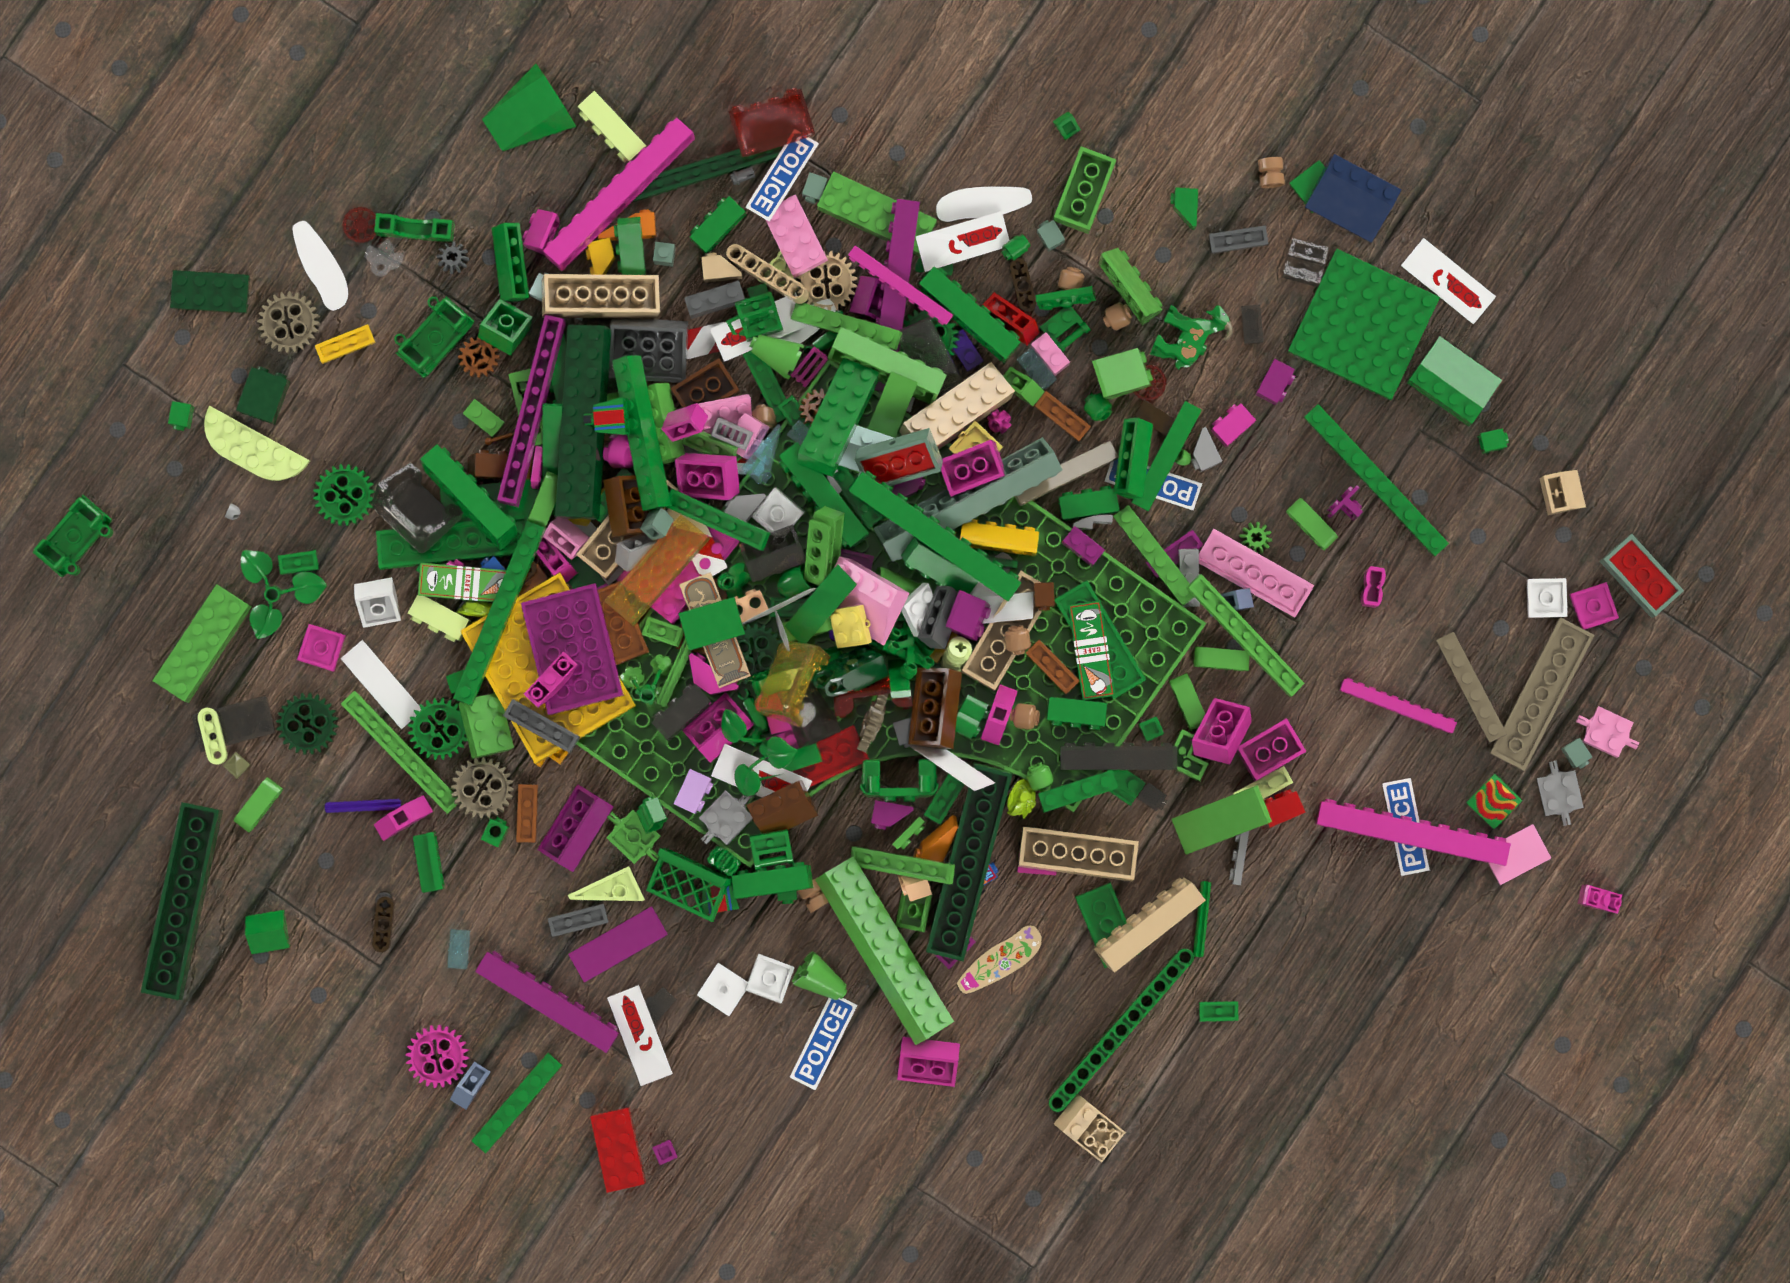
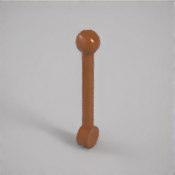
M515 432L492 439L486 438L485 444L491 445L492 442L512 437Z

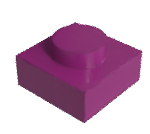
M671 1140L652 1147L660 1165L678 1158Z

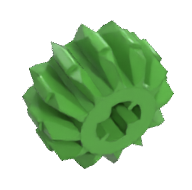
M1256 522L1255 528L1252 523H1249V530L1243 527L1242 531L1245 534L1239 535V538L1245 539L1240 544H1247V548H1252L1254 552L1258 549L1259 553L1262 554V547L1265 549L1270 547L1266 542H1272V538L1266 537L1271 534V531L1264 532L1267 526L1263 525L1260 529L1259 522ZM1256 534H1258L1260 536L1258 538L1260 539V542H1253V537H1251V535L1255 536Z

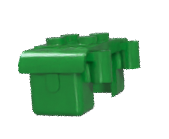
M447 296L441 301L436 297L428 299V306L433 312L410 338H406L403 334H397L394 338L395 343L399 346L396 354L423 378L427 377L475 322ZM433 301H437L435 306H431ZM400 338H404L402 343H398Z
M82 495V498H77L70 506V511L46 539L43 538L33 549V553L60 577H64L67 573L77 576L81 569L76 563L100 536L110 538L113 535V529L109 526L112 519L84 495ZM108 529V533L104 535V531Z
M919 759V788H880V760H864L862 762V784H860L862 794L868 798L884 799V802H896V799H903V802H915V798L932 797L938 791L939 783H937L936 764L929 759Z

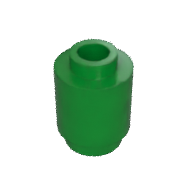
M1023 234L1020 236L1016 235L1002 246L1003 250L1001 252L1006 260L1014 261L1027 252L1031 245Z

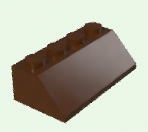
M917 668L909 745L953 749L962 672L950 668Z

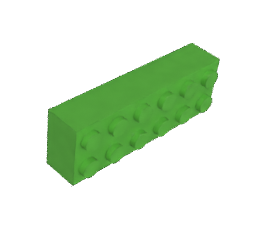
M833 171L818 202L817 209L886 242L887 240L891 241L892 233H889L890 221L894 222L895 214H891L892 203L897 201ZM920 211L918 213L913 254L918 257L921 255L916 236L933 232L937 224V219Z
M840 328L827 358L838 364H841L843 358L876 370L879 372L878 382L885 385L891 371L917 381L918 384L912 397L929 405L936 400L947 376L939 368H931L926 366V363L921 360H913L907 354L900 351L895 352L886 344H877L868 336L855 334V331L850 328Z
M216 584L153 679V682L182 701L189 703L252 606Z

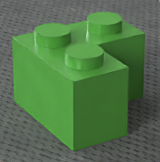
M1182 729L1164 765L1199 782L1208 763L1191 755L1193 752L1192 739L1194 735Z

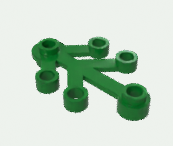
M907 622L903 623L902 629L892 628L889 638L894 641H891L887 648L893 654L906 649V663L900 668V674L904 678L910 680L917 673V666L914 664V654L925 669H930L934 665V660L929 656L935 649L930 648L920 639L914 637ZM904 636L906 638L905 641L897 642L899 637ZM914 640L920 646L921 650L914 643Z

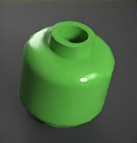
M1042 762L1031 765L1026 773L1031 789L1035 791L1040 790L1041 793L1051 789L1050 785L1054 782V777L1049 766L1042 764Z

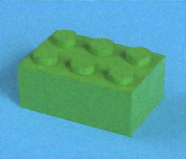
M495 693L476 697L473 706L462 702L458 703L472 759L509 751L514 748L507 718L503 716L505 710Z

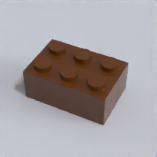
M719 358L670 388L682 408L696 403L735 397L740 394L739 388Z

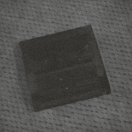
M1292 238L1282 278L1318 287L1321 282L1329 248Z

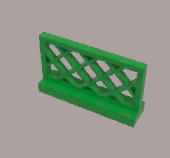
M660 848L658 852L659 859L646 891L710 922H714L726 889L732 883V878L669 848ZM663 862L669 864L671 872L663 874L661 869ZM680 870L685 871L688 879L680 882L676 872ZM673 874L676 884L668 887L665 877ZM700 878L704 887L696 890L693 880ZM661 879L664 889L661 891L653 889L655 882ZM689 882L692 892L684 895L681 885ZM717 886L721 888L719 894L712 898L709 888ZM677 887L681 897L677 899L672 898L670 889ZM705 890L709 900L701 903L697 893ZM694 895L697 905L693 907L688 906L686 897ZM709 902L712 907L710 916L704 913L702 905Z

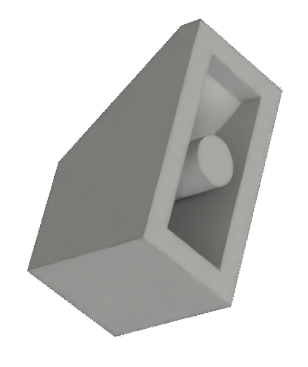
M1206 427L1202 428L1192 454L1193 459H1191L1194 469H1198L1200 473L1222 462Z
M765 494L736 496L734 499L731 498L724 505L726 508L724 512L748 522L767 496Z
M641 534L617 543L615 563L627 572L641 567L658 547L659 541H653L646 534Z

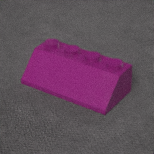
M577 784L537 850L573 872L614 806Z

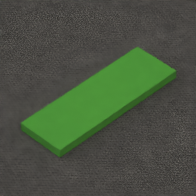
M1258 785L1172 818L1185 854L1272 822Z

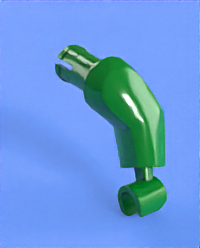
M744 688L747 693L746 697L743 698L738 692V698L744 700L743 706L754 724L747 738L760 739L762 734L769 730V723L754 698H750V691ZM748 742V743L756 747V745H757L758 742Z

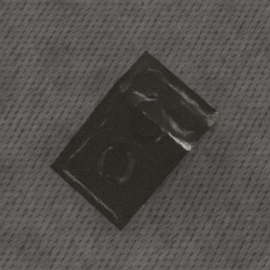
M812 681L778 694L799 748L841 732L834 712L817 688L814 687Z

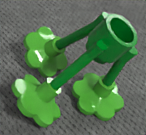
M658 654L655 656V659L651 660L650 665L653 667V672L656 673L651 685L646 684L639 688V684L644 681V675L640 667H626L625 672L620 674V679L626 688H635V693L639 695L640 700L646 703L648 707L654 706L656 709H659L661 706L656 704V700L662 687H657L656 685L661 674L668 676L673 665L671 663L672 659L669 656L664 657Z

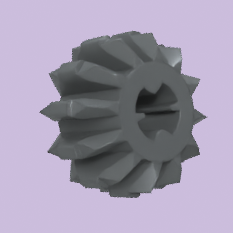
M455 241L452 242L451 247L448 243H445L447 249L439 248V251L443 254L437 255V259L441 260L438 262V265L444 266V272L450 268V274H454L455 269L458 273H461L460 266L467 268L463 261H469V257L465 256L468 254V250H462L463 245L459 244L457 246ZM454 254V256H458L455 257L456 260L454 262L451 260L450 255Z

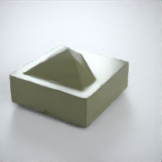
M235 752L223 765L236 779H239L251 766L238 752Z

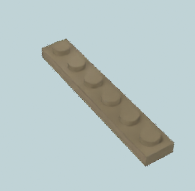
M1452 632L1436 640L1488 742L1491 743L1507 735L1455 633Z

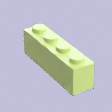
M595 91L578 105L580 117L585 122L589 120L593 124L591 128L597 135L602 134L606 138L604 142L611 149L615 148L619 152L617 155L624 163L626 161H634L638 157L640 150L646 147Z

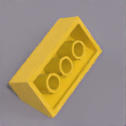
M973 519L969 523L962 524L960 540L963 537L971 542V548L1036 556L1039 532L1035 531L1033 527H1024L1023 530L1016 529V525L1005 524V527L997 526L996 522L986 521V524H979L978 520Z

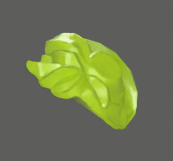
M467 600L456 613L483 618L488 615L492 604L487 601Z
M1018 780L1012 788L1007 802V813L1009 815H1023L1024 819L1028 813L1032 812L1036 805V791L1031 789L1028 780Z

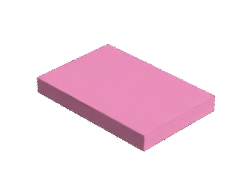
M1532 824L1506 838V842L1511 843L1506 866L1494 863L1488 864L1499 885H1502L1551 859V856L1535 826Z

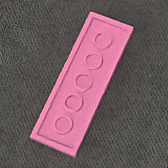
M1215 529L1212 530L1199 553V564L1243 589L1250 588L1252 594L1293 617H1296L1314 587L1308 581Z

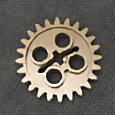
M830 251L829 255L826 256L828 261L796 278L801 280L799 283L808 291L807 304H814V306H820L823 309L827 307L831 311L833 304L821 305L816 303L828 299L826 296V286L822 283V281H825L823 266L827 265L828 278L832 280L829 283V300L834 303L836 310L839 311L838 305L841 304L843 307H846L844 301L851 302L849 295H855L852 288H857L853 281L858 280V278L852 276L856 270L849 269L852 263L845 264L846 257L840 260V253L834 257L833 252ZM837 266L840 268L838 276L830 274L832 267ZM820 269L822 272L821 276L813 278L811 276L812 270ZM840 285L842 287L840 295L832 293L834 286ZM821 287L824 292L821 297L813 295L815 288Z

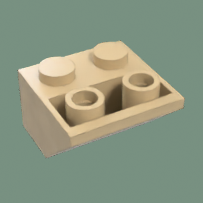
M1577 470L1558 472L1539 478L1548 515L1586 507Z

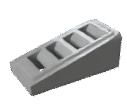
M719 417L710 436L746 451L753 432ZM726 425L723 435L719 434L722 426ZM729 428H733L730 437H726ZM736 430L740 431L736 441H734L733 438ZM743 433L747 434L743 444L739 443Z

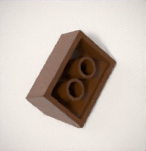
M636 475L617 476L603 480L612 537L645 534L640 528L649 511L642 510Z
M802 780L747 805L754 823L762 834L790 829L818 816Z

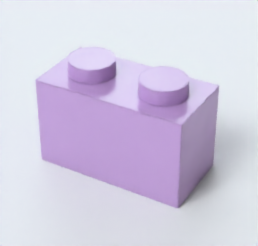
M690 769L674 804L694 814L697 811L701 812L705 801H703L705 793L709 795L713 787L712 779Z

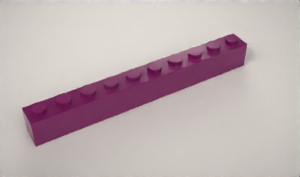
M897 199V202L892 203L891 214H895L894 222L890 221L889 233H892L891 241L887 240L886 252H889V260L885 259L884 266L909 283L920 202ZM881 283V290H884V296L879 298L878 309L882 310L881 317L876 319V324L902 332L907 297H902L898 294V290L889 288L888 283ZM900 338V341H899L897 350H896L895 352H899V350H900L901 338ZM878 382L874 390L883 391L885 384Z
M549 315L544 317L497 498L502 504L519 508L543 415V403H546L566 326V322L562 318Z

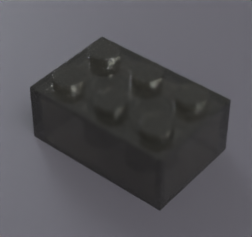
M793 524L771 532L763 551L746 543L739 544L752 582L763 580L773 574L782 573L784 570L792 567H798L806 561Z
M696 684L694 686L688 685L682 691L683 695L679 699L673 698L667 704L669 707L664 712L660 710L652 717L654 721L651 723L667 741H671L713 704Z

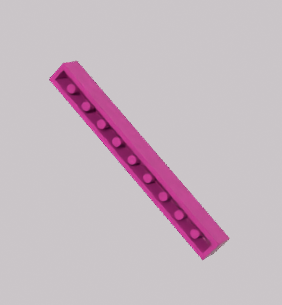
M678 118L668 122L664 128L665 130L660 135H655L651 144L647 148H642L638 153V157L634 161H629L625 169L620 174H616L607 187L602 188L598 196L593 201H589L585 209L580 214H576L572 218L571 223L567 227H563L553 241L550 240L545 245L543 252L546 258L559 270L563 271L695 140L693 132Z
M1325 799V802L1321 801L1319 804L1316 825L1486 863H1494L1501 866L1507 865L1511 843H1507L1506 838L1495 836V840L1487 838L1488 835L1476 832V835L1468 834L1469 830L1457 828V831L1449 830L1450 826L1438 824V827L1431 826V822L1420 820L1417 823L1413 822L1411 817L1402 815L1399 819L1393 817V813L1382 811V814L1374 813V809L1363 807V810L1355 809L1356 805L1344 803V806L1336 805L1337 801Z

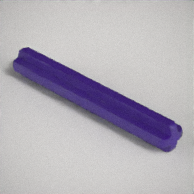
M401 800L326 802L325 812L396 810L401 807Z

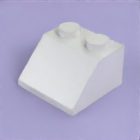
M392 577L354 584L355 602L363 628L401 621Z

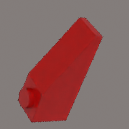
M995 292L982 304L990 310V315L994 319L999 318L1005 324L1004 328L1009 332L1011 330L1020 337L1019 341L1025 345H1028L1040 333L1035 319Z

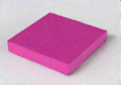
M1607 582L1569 594L1580 628L1584 630L1619 618Z
M308 624L297 660L334 672L346 635Z

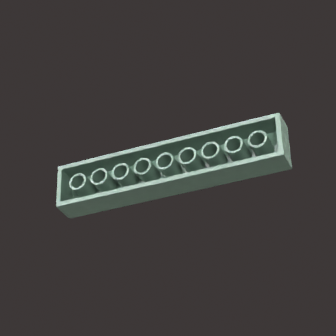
M1042 437L1002 459L1004 477L950 497L947 488L917 505L924 510L922 514L928 518L932 515L940 521L938 525L945 529L948 526L954 531L956 527L971 522L973 518L981 514H986L995 506L1006 503L1008 499L1021 495L1025 490L1038 486L1048 478L1055 477L1062 471V467L1054 451ZM890 519L873 528L891 561L902 559L901 554L914 536Z

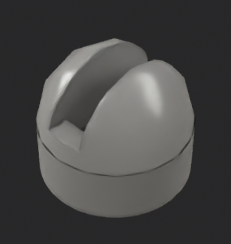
M231 503L225 517L231 520L239 518L241 514L239 507Z

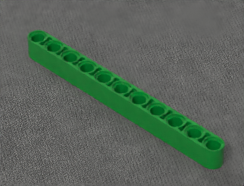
M1183 948L1174 954L1055 1090L1048 1100L1049 1107L1053 1111L1060 1112L1065 1109L1194 960L1191 950ZM1182 952H1187L1190 956L1189 961L1186 963L1180 961L1179 956ZM1170 966H1174L1177 969V974L1174 977L1167 975V969ZM1157 981L1164 983V989L1160 992L1154 989V984ZM1145 995L1151 997L1152 1001L1149 1006H1143L1141 1003V999ZM1131 1010H1137L1139 1013V1017L1135 1021H1131L1128 1017ZM1120 1024L1126 1027V1032L1123 1035L1116 1033V1027ZM1106 1039L1113 1041V1047L1110 1050H1106L1103 1047V1042ZM1099 1054L1101 1061L1098 1064H1092L1090 1061L1091 1055ZM1081 1068H1085L1088 1071V1076L1085 1079H1080L1077 1075L1078 1070ZM1067 1083L1075 1085L1073 1093L1065 1092L1064 1088ZM1056 1097L1061 1098L1063 1102L1059 1108L1052 1106V1100Z

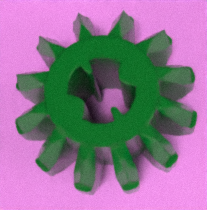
M720 846L712 849L707 858L708 863L728 877L733 876L741 865L737 857Z

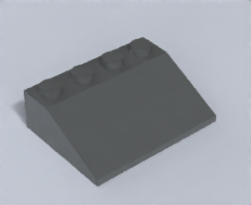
M612 318L610 323V329L612 330L609 379H616L612 360L624 356H641L646 381L680 383L686 379L688 321Z

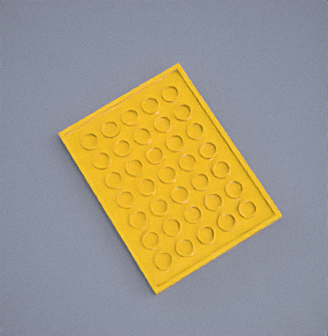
M558 573L517 598L485 676L505 711L512 699L582 738L632 709L636 704L621 679L620 682L624 696L553 715H548L545 703L537 707L524 695L539 676L521 603L570 590L561 573ZM488 615L460 631L472 652ZM511 721L535 764L561 750L560 747Z

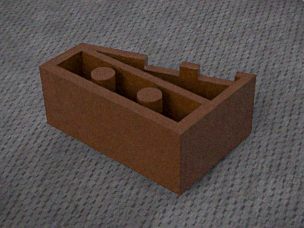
M477 450V453L468 457L467 475L471 474L474 478H484L485 480L503 479L509 456L508 452L496 451V454H489L488 450ZM531 458V462H530V466H529V469H528V473H527L526 480H530V479H531V475H532V458Z

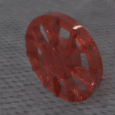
M365 207L351 209L343 219L344 233L350 240L357 243L370 241L375 237L376 233L373 232L371 235L366 233L368 228L374 231L373 227H375V224L369 225L368 221L376 220V215ZM357 211L359 217L354 219L352 213ZM364 211L369 212L367 219L362 217ZM347 220L353 221V226H347ZM355 229L357 232L351 237L348 232ZM359 233H364V239H358Z
M1145 365L1146 368H1152V377L1158 372L1162 377L1158 380H1155L1153 377V380L1150 381L1152 386L1144 388L1147 390L1145 397L1139 395L1141 390L1138 393L1136 391L1133 393L1142 400L1151 401L1159 398L1164 393L1166 377L1158 367ZM1156 383L1163 384L1162 390L1155 387ZM1152 389H1154L1157 394L1154 397H1151L1149 391Z

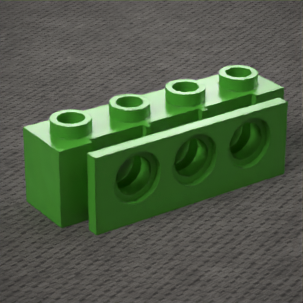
M826 506L814 512L813 518L809 520L804 579L817 586L834 569L841 554L845 513Z

